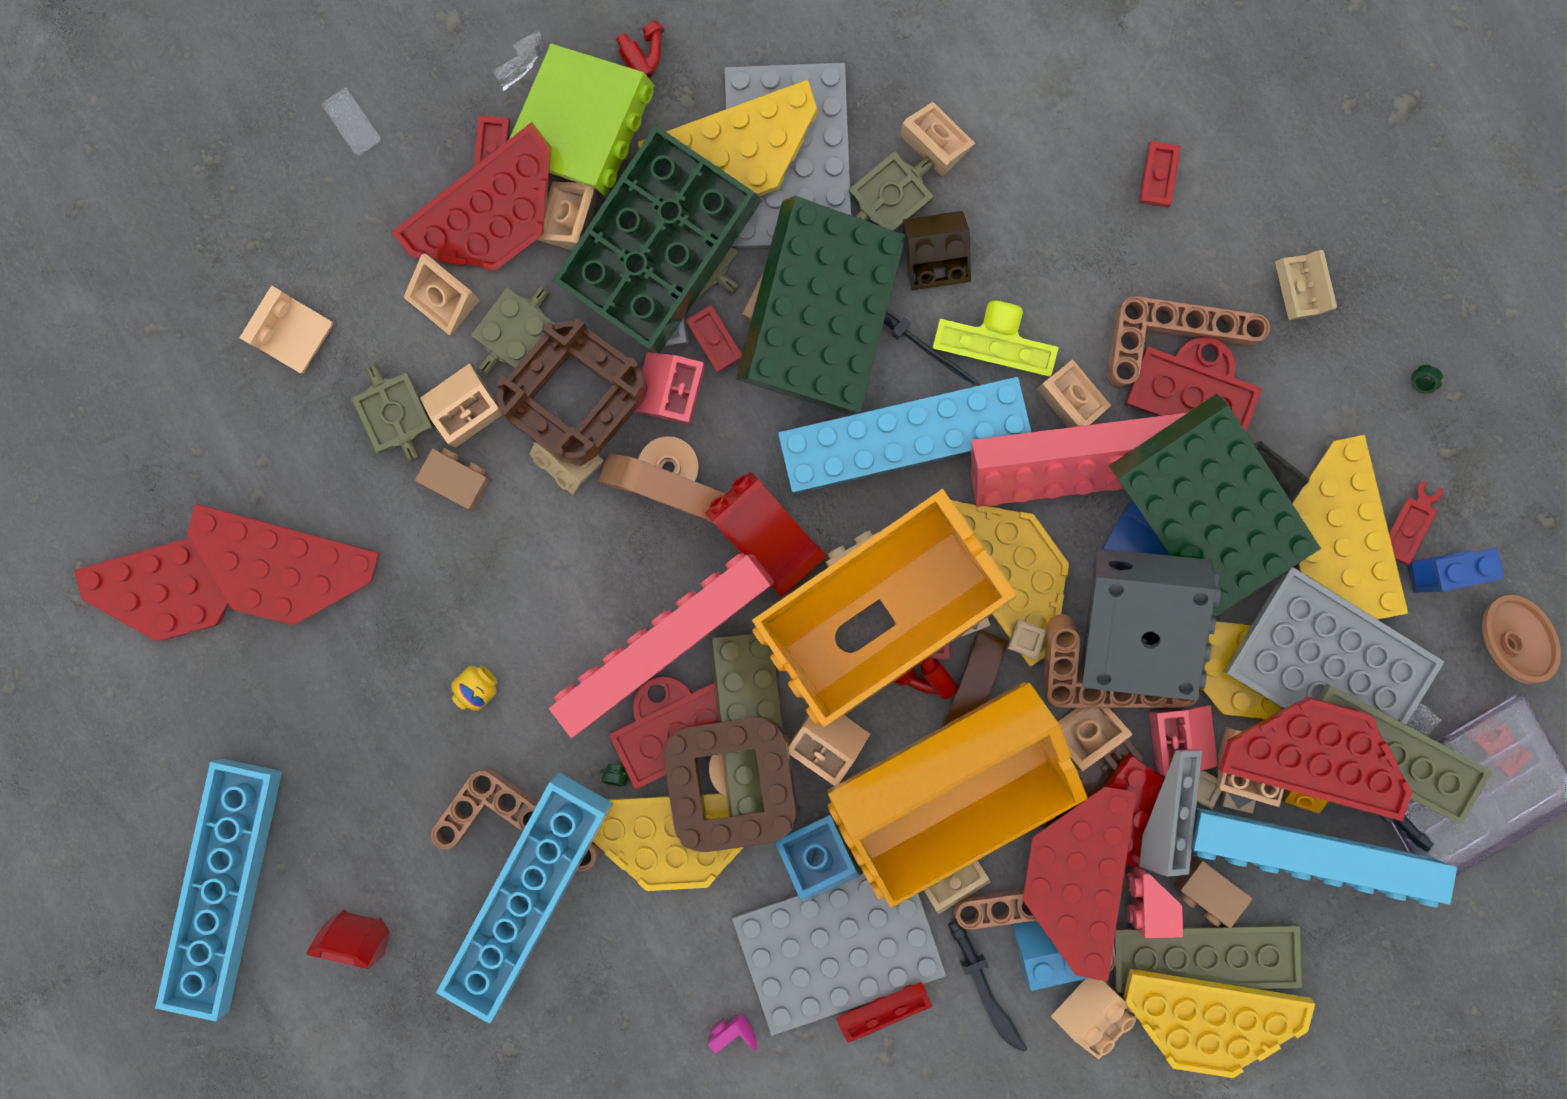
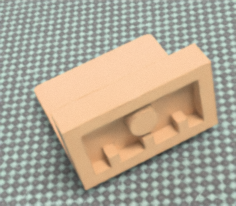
M271 285L239 338L303 374L331 330L333 322Z

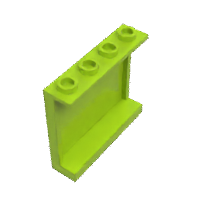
M550 44L510 138L533 122L552 147L549 173L595 188L603 196L607 197L610 189L617 181V172L622 161L629 153L630 142L634 133L641 125L642 114L646 105L653 97L655 85L644 72Z

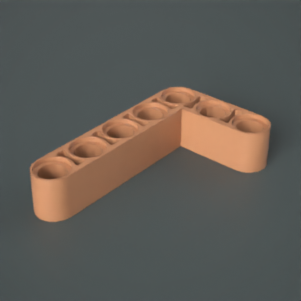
M1137 296L1130 297L1115 312L1107 379L1112 386L1117 388L1127 387L1137 380L1141 370L1146 332L1193 339L1211 337L1222 343L1252 346L1268 336L1270 324L1264 316L1254 313ZM1126 306L1134 307L1137 310V319H1130L1126 315ZM1156 311L1166 313L1168 317L1167 324L1157 321ZM1187 315H1192L1197 319V328H1191L1187 325ZM1217 319L1226 322L1228 327L1227 333L1218 330L1216 326ZM1247 324H1253L1256 327L1257 337H1252L1248 334ZM1122 336H1128L1133 340L1134 347L1132 350L1122 346ZM1122 365L1128 368L1130 372L1128 380L1121 379L1118 376V366Z
M608 453L598 482L641 495L711 523L713 522L707 517L705 512L709 509L710 503L715 498L725 495L723 492L644 461L613 453Z
M1066 614L1055 615L1049 620L1046 635L1043 683L1048 701L1053 706L1060 708L1189 707L1195 704L1196 700L1082 688V668H1078L1080 636L1072 617ZM1064 631H1068V632H1069V633L1066 634V635L1059 636V634H1060L1061 632H1064ZM1060 659H1066L1064 662L1057 663ZM1058 686H1064L1061 689H1055Z
M491 768L481 769L469 777L431 832L432 842L440 849L454 847L465 837L486 806L523 832L528 823L527 814L530 811L534 812L538 801ZM480 775L490 779L491 787L489 791H483L479 788L477 781ZM505 793L515 797V808L509 809L503 805L502 797ZM461 801H467L472 805L473 813L471 816L461 813ZM443 826H449L454 830L455 838L453 841H448L442 836ZM594 842L591 843L588 849L591 853V861L581 862L577 869L578 871L590 869L597 861L599 849Z
M1024 888L970 895L953 906V914L958 924L970 930L1036 921L1031 911L1022 910ZM999 901L1006 903V909L1001 915H993L991 913L994 903ZM973 906L976 908L974 917L968 920L960 917L964 907ZM1114 944L1110 964V971L1114 968L1116 964Z

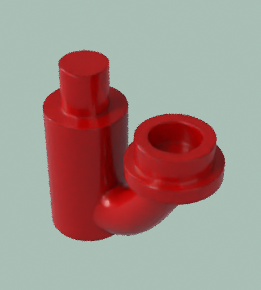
M652 21L642 29L644 33L643 38L647 42L650 41V51L647 58L635 40L630 41L626 33L616 38L621 47L618 53L628 68L644 72L649 79L654 75V70L657 68L660 60L661 34L665 30L663 25H659L658 21Z
M931 657L920 663L922 666L921 673L926 680L916 677L914 668L895 680L898 686L908 685L927 694H938L941 699L952 697L958 689V685L940 661Z

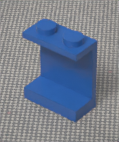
M1133 501L1127 503L1102 548L1170 555Z
M1497 547L1472 553L1471 550L1455 552L1414 561L1407 566L1413 593L1444 592L1504 579Z

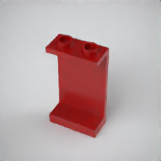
M750 471L747 475L738 477L732 484V488L724 496L715 498L710 503L709 509L705 514L741 554L744 553L745 556L754 554L774 580L773 589L783 597L827 555L809 538L762 485L763 483Z

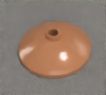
M1517 595L1501 596L1487 606L1482 620V634L1486 649L1496 665L1513 679L1526 684H1539L1552 678L1560 665L1561 647L1556 630L1546 614L1530 600Z

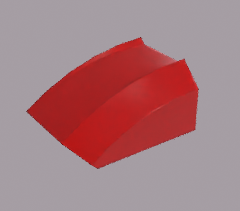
M344 909L331 917L321 927L312 941L307 955L369 969L384 956L390 931L381 917L378 919L347 913Z

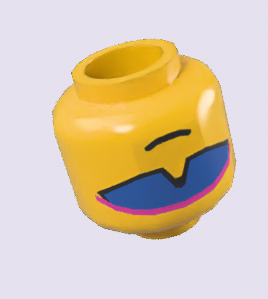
M482 665L479 667L468 666L453 680L451 689L454 695L451 698L462 710L468 708L472 711H479L496 695L497 679Z

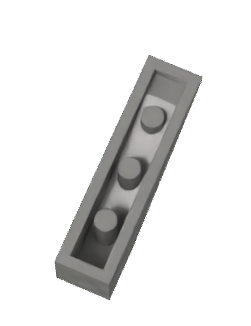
M1201 750L1175 751L1142 836L1139 867L1167 877L1189 875L1202 758Z

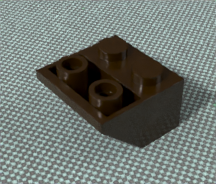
M963 211L903 219V233L906 235L904 247L911 290L971 282L970 230Z

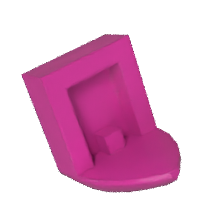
M742 1013L735 1015L728 1022H725L724 1019L719 1021L709 1031L711 1035L708 1038L707 1044L714 1054L739 1035L754 1051L758 1049L754 1031Z

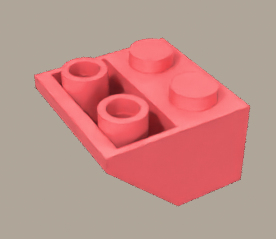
M647 352L642 368L647 384V392L642 403L634 412L691 426L706 369L704 362L676 355Z
M1211 705L1149 711L1155 771L1166 776L1176 750H1201L1200 771L1218 766Z
M1130 866V873H1126L1125 877L1127 892H1131V904H1127L1126 907L1128 923H1132V927L1144 938L1183 937L1182 905L1149 873L1139 866Z

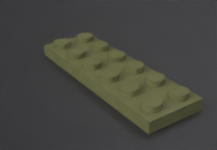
M754 634L709 639L718 721L725 722L761 716L773 720L782 728L776 670L770 658L773 651L769 645H762ZM755 749L722 754L729 816L764 811Z
M1326 683L1318 697L1319 700L1367 712L1373 716L1383 740L1388 744L1398 763L1399 770L1413 791L1411 799L1463 825L1493 771Z
M1298 924L1233 925L1231 929L1226 925H1219V927L1216 925L1183 926V937L1144 938L1134 927L1116 928L1114 949L1116 964L1114 966V990L1116 992L1125 991L1130 969L1254 989L1302 988L1300 926Z

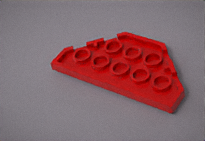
M533 122L529 123L391 233L411 257L420 258L425 253L430 258L441 260V262L463 266L468 264L496 271L544 234L552 147Z
M195 504L187 535L232 610L290 625L303 621L371 583L380 554L379 552L201 504Z
M190 538L74 570L83 601L156 642L220 625L225 616L224 612L229 605Z
M1308 696L1228 739L1219 766L1220 771L1400 821L1404 819L1413 793L1399 770L1398 763L1388 744L1383 740L1372 715Z
M1104 786L1087 800L1032 837L1023 901L1076 976L1108 982L1137 793L1134 791Z

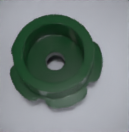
M1428 364L1419 366L1418 370H1414L1411 375L1413 387L1420 393H1432L1442 385V372Z
M608 764L607 769L600 770V773H603L602 783L625 787L629 776L625 772L624 766Z

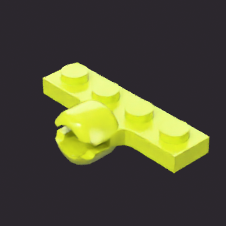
M998 300L990 301L987 304L983 323L979 327L939 319L932 347L933 349L1050 377L1059 349L1057 346L1020 337L1018 330L1023 315L1022 308L1018 305Z

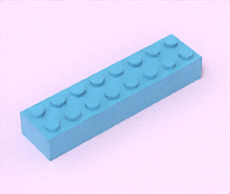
M1014 377L778 432L791 493L794 495L970 454L971 440L1030 433L1031 428L1019 378Z
M228 759L210 762L155 1009L211 1021H218L229 1013L282 771Z
M558 773L549 782L436 992L437 994L489 1024L493 1021L501 1010L613 805L612 802L561 773Z
M1196 808L1191 852L1196 853L1198 857L1216 860V855L1222 856V859L1228 860L1230 864L1247 867L1248 862L1253 863L1252 865L1258 866L1260 870L1279 874L1280 868L1284 869V872L1290 873L1292 877L1310 880L1311 875L1315 876L1314 878L1323 880L1322 883L1342 887L1343 882H1345L1346 885L1354 887L1357 891L1374 894V890L1377 889L1378 892L1386 894L1387 897L1406 901L1408 896L1410 899L1417 900L1419 904L1438 908L1439 902L1451 904L1457 866L1440 859Z

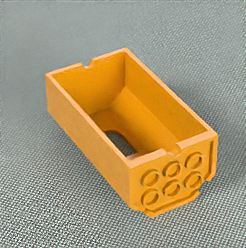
M941 489L754 618L752 622L756 627L752 631L762 645H769L773 651L770 658L780 672L783 670L789 673L792 680L788 682V685L797 698L804 697L809 707L805 710L815 725L821 723L823 727H826L1014 600L1017 594L978 541L945 491ZM880 599L896 622V625L856 652L848 653L841 650L836 643V632L839 627Z
M1025 682L1018 684L827 790V794L832 801L827 806L834 821L839 826L846 844L872 886L877 898L880 900L885 897L890 908L1088 798L1077 769L1070 759L1072 756L1060 724L1032 685Z

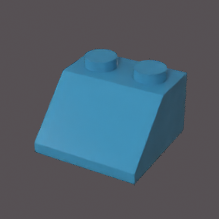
M1037 920L1012 924L1025 983L1031 991L1088 979L1074 974Z

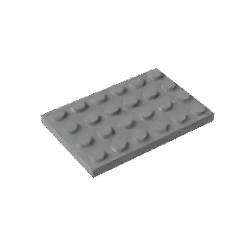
M845 63L725 67L726 109L808 79L819 111L814 122H811L804 136L805 140L794 161H791L780 189L759 196L762 202L732 245L734 249L770 248L782 201L795 195L851 215L850 192L848 191L850 189Z
M1292 567L1280 577L1223 672L1283 709L1307 696L1318 699L1327 683L1406 725L1445 661Z
M861 872V876L807 902L801 900L798 894L732 916L771 1036L867 1004L879 997H887L903 990L907 985H914L921 981L925 984L945 977L946 974L919 894L917 893L890 908L885 897L880 900L877 898L866 876Z

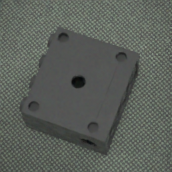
M1096 548L1082 656V688L1197 701L1199 689H1205L1206 685L1204 662L1210 661L1211 643H1208L1209 634H1214L1216 616L1213 615L1214 606H1219L1221 588L1218 587L1219 574L1218 572H1213L1212 560Z

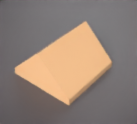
M934 102L906 118L902 124L900 136L923 159L928 156L930 161L932 160L934 163L932 168L942 177L975 145V142Z
M553 181L546 202L544 234L537 240L573 250L590 224L598 197L596 189L581 183Z
M425 253L421 255L403 297L448 335L454 333L480 301L471 290Z
M1073 359L1036 389L1068 428L1090 425L1111 406Z
M1076 708L1058 721L1072 756L1070 759L1076 769L1082 772L1132 736L1131 731L1110 708Z

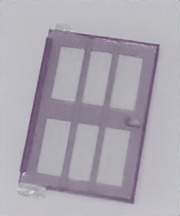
M1518 693L1437 741L1493 771L1463 825L1410 799L1409 810H1406L1405 816L1420 832L1423 831L1428 835L1429 839L1434 843V846L1428 852H1424L1421 848H1417L1412 843V840L1393 821L1391 823L1408 852L1434 857L1457 866V877L1567 812V768L1525 694Z

